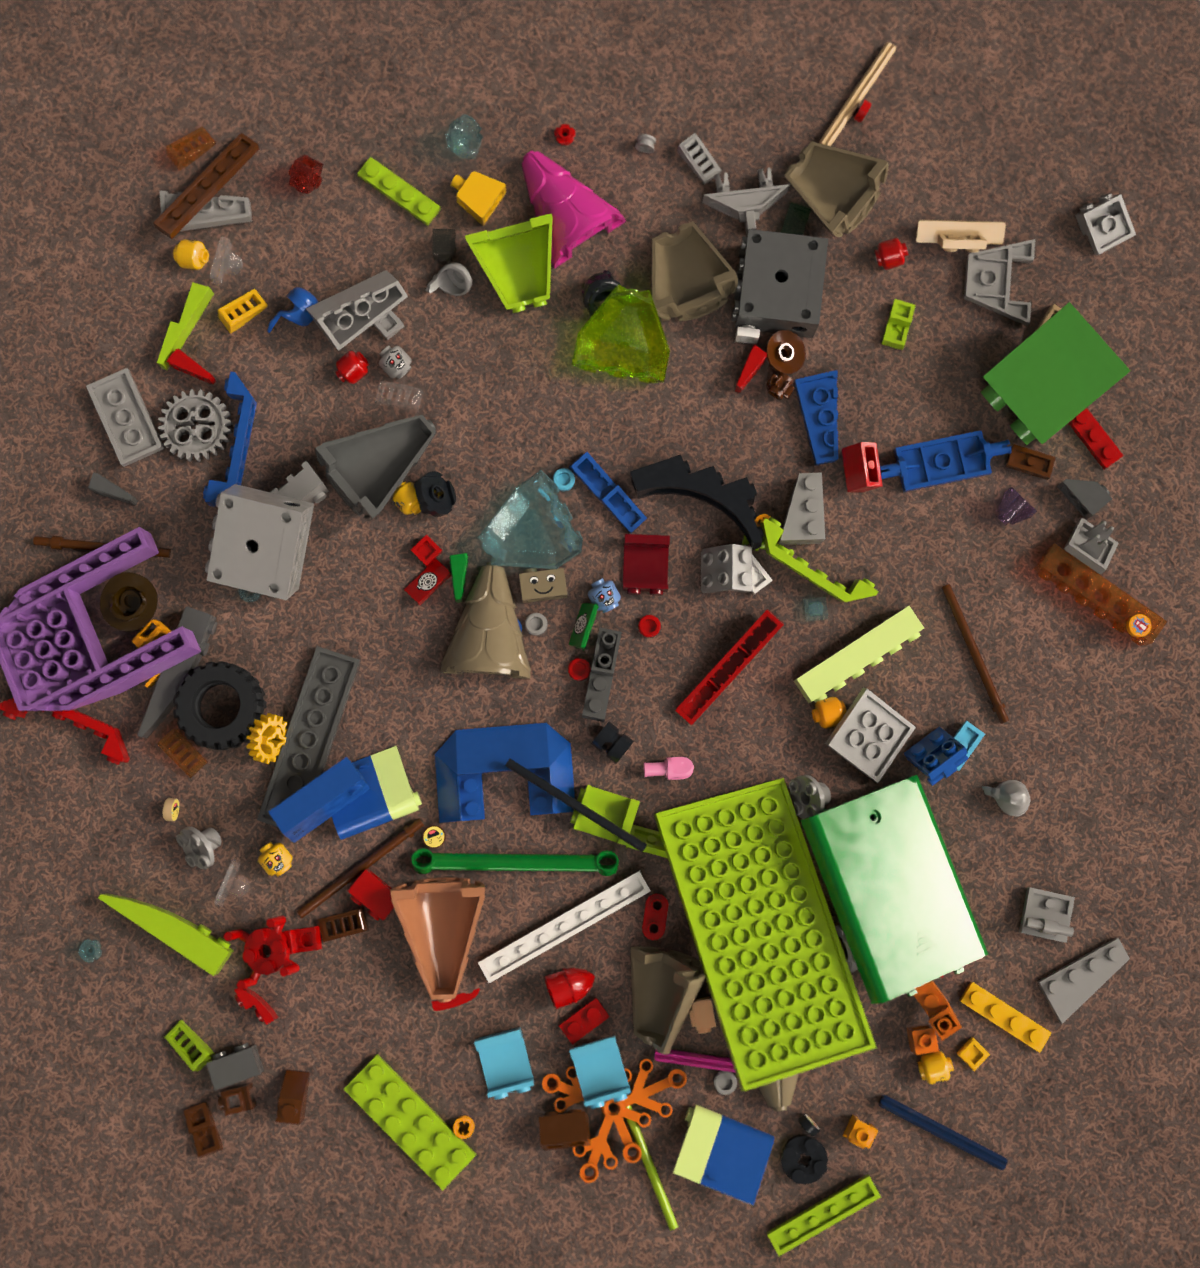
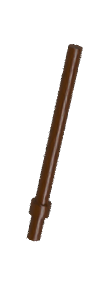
M34 536L33 539L34 545L49 546L51 549L57 550L70 548L94 551L107 544L64 539L62 536H52V538ZM157 548L159 553L155 557L170 558L171 549Z

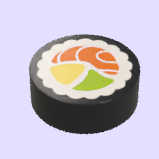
M803 1113L798 1118L801 1126L812 1137H815L821 1131L818 1125L806 1113Z

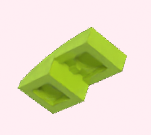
M894 299L883 335L882 345L903 350L912 322L915 304Z

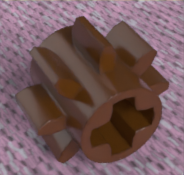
M780 372L778 376L773 374L766 384L770 387L768 393L777 400H781L783 397L788 399L795 389L792 386L793 379L783 372Z

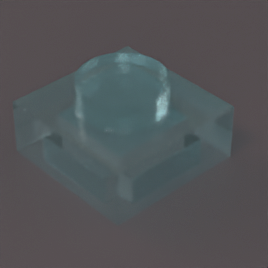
M826 597L803 599L805 622L829 619Z

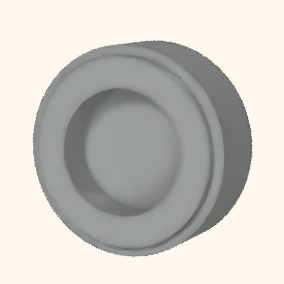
M532 613L525 620V628L531 635H542L547 629V619L541 613Z
M719 1071L714 1076L713 1084L720 1094L728 1095L736 1089L737 1079L732 1072Z

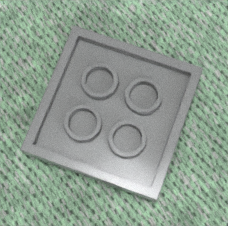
M862 688L825 744L872 781L878 783L916 727L870 690Z

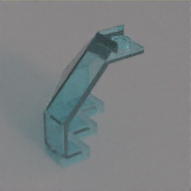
M542 470L515 488L478 536L482 541L484 551L492 555L491 565L558 569L582 552L583 538L579 531H574L570 523L573 520L566 503L561 504L557 496L560 492L557 485Z

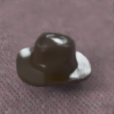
M133 572L119 573L107 582L101 593L100 611L102 616L110 626L118 630H138L148 624L154 617L158 603L157 591L153 584L142 575Z

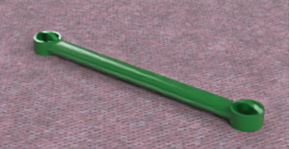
M423 848L415 851L411 858L413 869L418 874H428L432 870L598 872L603 876H612L617 872L619 866L618 856L608 850L602 851L598 855L432 853L430 850ZM420 856H428L432 861L430 863L416 862V859ZM603 858H611L615 861V864L602 865L599 862Z

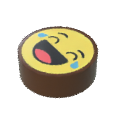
M429 826L423 832V842L429 848H439L445 843L446 833L440 826Z

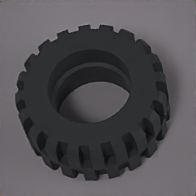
M219 661V663L208 662L203 667L199 665L193 669L194 672L192 674L187 673L183 677L185 680L183 685L179 684L176 689L179 691L178 697L173 699V704H176V710H173L174 717L178 718L177 726L185 732L184 736L199 746L217 750L237 748L243 742H249L250 740L246 739L252 733L249 728L255 727L254 720H260V715L263 714L264 708H267V702L263 698L265 696L264 690L260 688V682L256 677H253L250 672L235 664ZM216 685H228L239 695V713L235 720L226 727L210 726L203 720L201 715L202 698L210 688Z

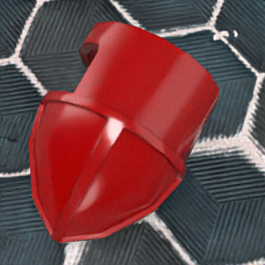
M562 968V971L544 976L554 1008L557 1010L572 1003L576 1004L577 1001L585 997L593 986L594 974L584 969Z

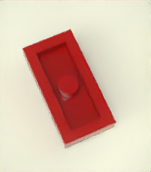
M595 997L559 1024V1027L573 1045L610 1016Z

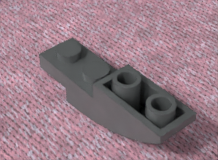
M599 628L582 718L601 722L605 721L622 632Z

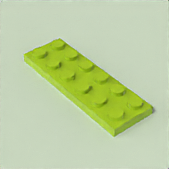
M378 1054L343 1089L442 1190L476 1156V1153L461 1138L454 1134V1131Z

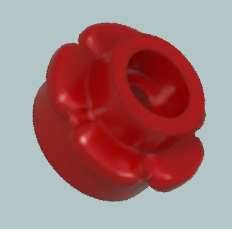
M562 124L555 129L554 136L559 144L569 145L574 141L576 132L568 124Z

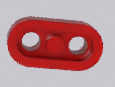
M658 893L650 895L645 902L642 932L650 940L660 939L664 935L668 901L663 895ZM655 901L661 903V908L658 910L653 908ZM652 924L658 926V930L655 933L649 930Z

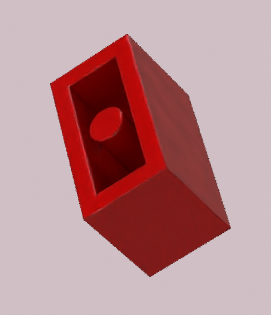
M859 442L841 448L847 492H866L883 487L876 443Z
M365 869L348 890L351 894L350 899L359 906L364 904L369 909L368 914L377 921L379 919L386 920L395 909L391 901L392 888L369 869Z

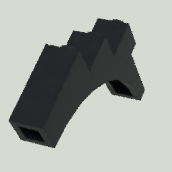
M681 454L630 471V479L637 499L652 495L675 494L707 502L721 510L735 522L745 535L752 550L761 548L764 534L761 527L756 526L754 521L756 514L753 506H751L754 504L757 492L754 484H750L747 477L723 485L722 475L720 472L716 473L714 466L691 473L687 460L683 461Z

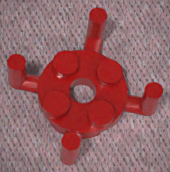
M285 916L269 918L266 921L268 927L256 929L251 934L242 929L232 930L224 934L226 941L240 939L245 942L242 957L244 962L252 969L249 978L237 982L238 989L243 990L256 985L261 974L270 975L280 970V975L285 977L299 971V965L289 959L290 948H288L287 938L282 932L286 923ZM265 944L271 948V955L269 957L263 952Z

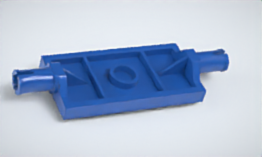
M982 430L897 447L894 449L896 463L880 466L881 479L899 476L903 492L990 475L992 473L990 459L993 456L1010 454L1012 451L1011 446L1007 447V445H1010V441L1005 440L990 444L984 440Z

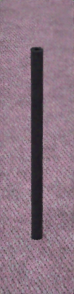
M509 758L505 765L507 768L641 852L644 851L647 846L646 843Z

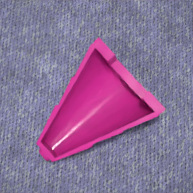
M530 151L523 157L522 170L530 203L534 206L536 217L552 213L551 265L554 269L572 258V249L603 229L610 233L626 222L619 210L596 195L592 189L573 178L569 171L541 152Z

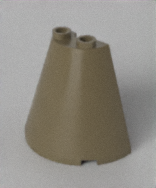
M811 142L808 147H805L800 152V161L788 167L785 178L831 234L836 237H842V233L849 234L873 208L881 193L878 191L880 183H885L887 178L888 162Z
M693 221L679 226L678 231L674 234L664 232L652 238V308L659 317L670 320V317L678 318V321L700 318L723 306L728 301V295L735 293L738 284L736 272Z
M631 947L634 1035L642 1039L645 1044L653 1045L657 1052L670 1054L677 1035L704 982L705 974L702 964L696 958L675 950H670L667 953L666 951H659V947Z

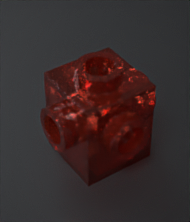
M305 154L294 161L289 169L290 180L288 185L296 188L298 192L309 194L314 189H318L322 182L321 172L323 164Z

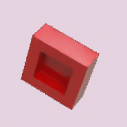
M426 534L411 549V552L428 567L443 550Z

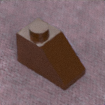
M286 1070L279 1096L276 1122L298 1125L302 1123L305 1117L310 1072Z

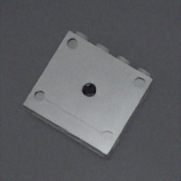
M234 484L221 492V494H218L216 499L218 513L212 523V529L215 531L214 537L211 538L209 543L211 556L205 566V573H208L206 581L288 600L300 586L314 503Z

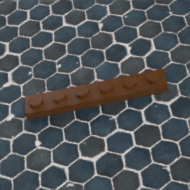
M240 133L153 222L155 228L173 239L259 150L258 144Z

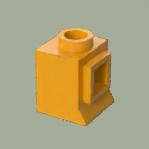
M852 1114L842 1136L862 1149H865V1147L870 1149L878 1129L870 1123L868 1125L860 1121L857 1116Z

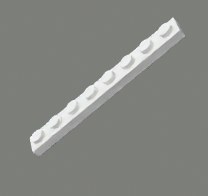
M640 871L484 958L478 964L487 981L491 983L649 893L650 889Z

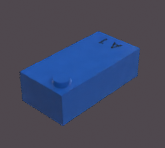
M346 757L271 809L269 814L283 835L295 843L371 788L354 764Z

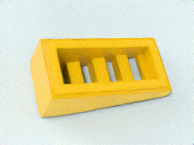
M253 289L218 309V318L227 330L233 333L265 310L268 305L256 289ZM251 298L257 304L256 307H254L252 303L249 301ZM244 303L249 308V311H246L242 306ZM238 309L242 315L238 316L235 310Z

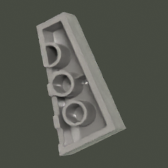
M385 270L306 308V310L326 338L339 351L407 298L408 295L399 281Z

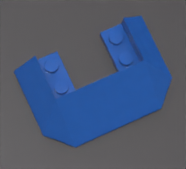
M547 723L455 730L435 754L439 823L485 819L482 774L512 771L505 766L509 758L575 799L571 743ZM528 781L530 815L574 811L565 803Z

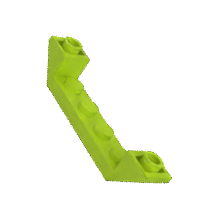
M772 517L769 519L763 518L760 521L764 534L763 540L766 554L840 602H849L878 594L879 591L874 589L875 584L865 578L863 580L855 579L848 592H845L847 588L841 583L835 581L833 584L827 580L828 575L819 569L813 571L808 567L809 563L800 557H797V559L789 555L791 551L780 544L778 547L775 546L784 532L780 528L781 523Z

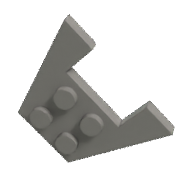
M1035 239L968 254L966 258L964 299L1028 326L1030 324L1031 302L1010 301L1012 261L1026 263L1034 261Z

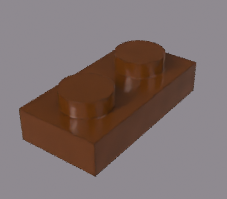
M1015 444L1011 446L1012 451L1008 455L1005 467L1046 480L1051 477L1056 457Z

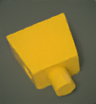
M476 171L471 172L467 180L457 174L451 182V186L458 190L456 195L457 203L483 226L506 194V185Z

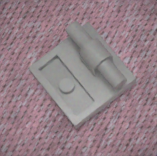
M1027 887L1019 932L1067 943L1068 936L1072 937L1074 933V928L1070 927L1075 897Z

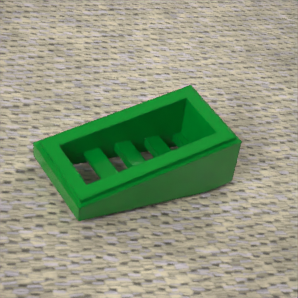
M467 553L450 555L449 557L454 598L457 603L463 600L469 560Z

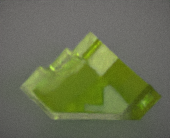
M618 284L578 332L572 365L591 373H596V370L609 373V376L622 379L627 377L639 378V382L648 384L664 382L670 349L650 290L626 289Z

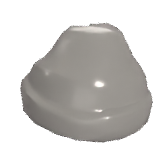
M457 262L450 263L442 267L438 274L433 276V279L427 285L426 292L432 293L439 287L449 295L462 296L469 292L472 286V278L465 266Z
M1007 780L1000 783L996 788L982 787L984 793L987 796L994 797L1001 810L1007 815L1018 817L1028 810L1031 802L1030 795L1022 782Z

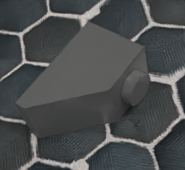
M1065 479L1057 485L1059 490L1085 519L1093 516L1112 500L1109 490L1098 482Z

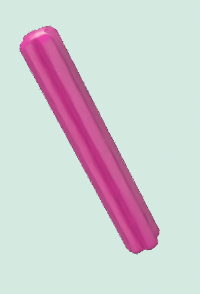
M655 1049V1061L736 1073L731 1058L671 1050L670 1054H661Z

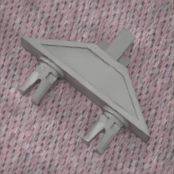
M768 167L766 178L762 168L757 171L760 188L730 191L728 173H724L723 183L718 173L714 176L717 193L704 194L702 203L735 219H739L740 222H744L747 234L748 229H756L755 221L760 219L759 216L788 192L790 184L773 186L771 168Z

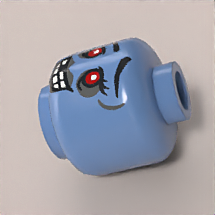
M601 578L591 584L592 589L588 591V597L592 604L598 605L597 611L602 610L603 613H606L619 606L618 602L621 599V595L613 581H604Z

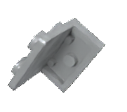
M729 544L703 549L701 551V592L713 593L728 590L745 593L752 592V547Z

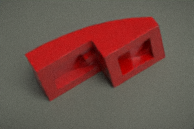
M319 926L282 931L287 938L286 943L288 948H290V954L322 949Z

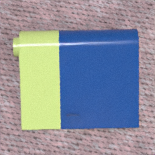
M397 746L352 762L371 789L333 815L332 819L339 838L343 840L419 811V805H422L419 793L413 792L410 787Z
M697 1104L693 1108L689 1107L685 1116V1121L688 1122V1130L673 1173L753 1206L773 1147L774 1136Z

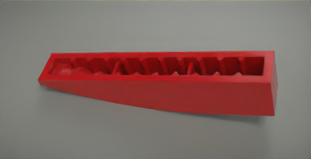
M767 609L675 711L692 726L782 628L784 623Z

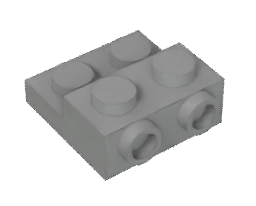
M1107 193L1098 198V203L1095 205L1088 203L1080 207L1081 212L1075 215L1083 235L1088 236L1095 255H1099L1136 235L1121 194L1112 195Z

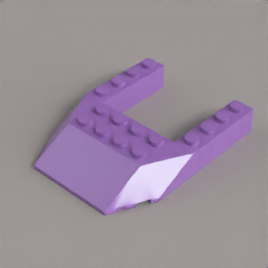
M138 527L20 588L14 595L16 598L9 607H5L1 611L0 664L19 711H70L120 694L201 652L194 633L181 626L108 664L80 594L158 554L159 551L151 533Z

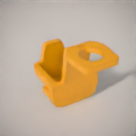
M153 619L131 641L135 646L141 648L172 631L161 621ZM152 624H155V629L149 635H146L145 632ZM161 673L151 677L145 684V687H152L159 679Z

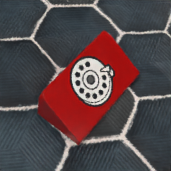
M435 559L404 591L420 606L451 576V572Z

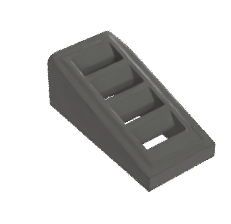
M93 473L88 486L92 492L131 505H137L138 500L133 495L100 474Z

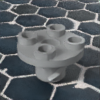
M810 775L798 776L789 783L790 797L796 815L801 819L822 812L824 805L830 802L831 792L826 784L817 782Z
M188 826L176 836L178 844L186 854L185 860L189 866L208 869L214 864L213 850L221 846L222 842L219 833L215 829L207 828L200 832L196 828Z

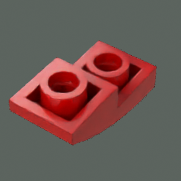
M236 988L234 990L236 993L235 999L239 1006L244 1007L246 1010L255 1006V1014L261 1022L264 1021L267 1025L278 1018L272 1007L249 988L243 990Z

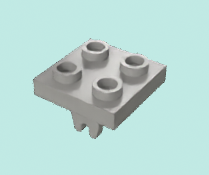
M1081 518L1076 523L1064 550L1101 575L1106 571L1119 544L1110 537L1114 527L1105 528L1106 521L1093 526Z

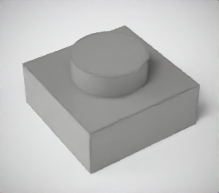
M392 310L373 324L387 340L404 327L402 321Z

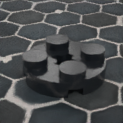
M436 471L428 472L414 482V488L421 512L426 515L430 514L434 517H441L453 510L452 505L456 503V494L449 480L445 481L441 477L443 475Z
M797 1135L786 1142L780 1156V1162L783 1171L796 1184H811L818 1181L827 1172V1152L817 1139L808 1135ZM802 1153L806 1156H811L808 1164L805 1166L803 1163H798Z

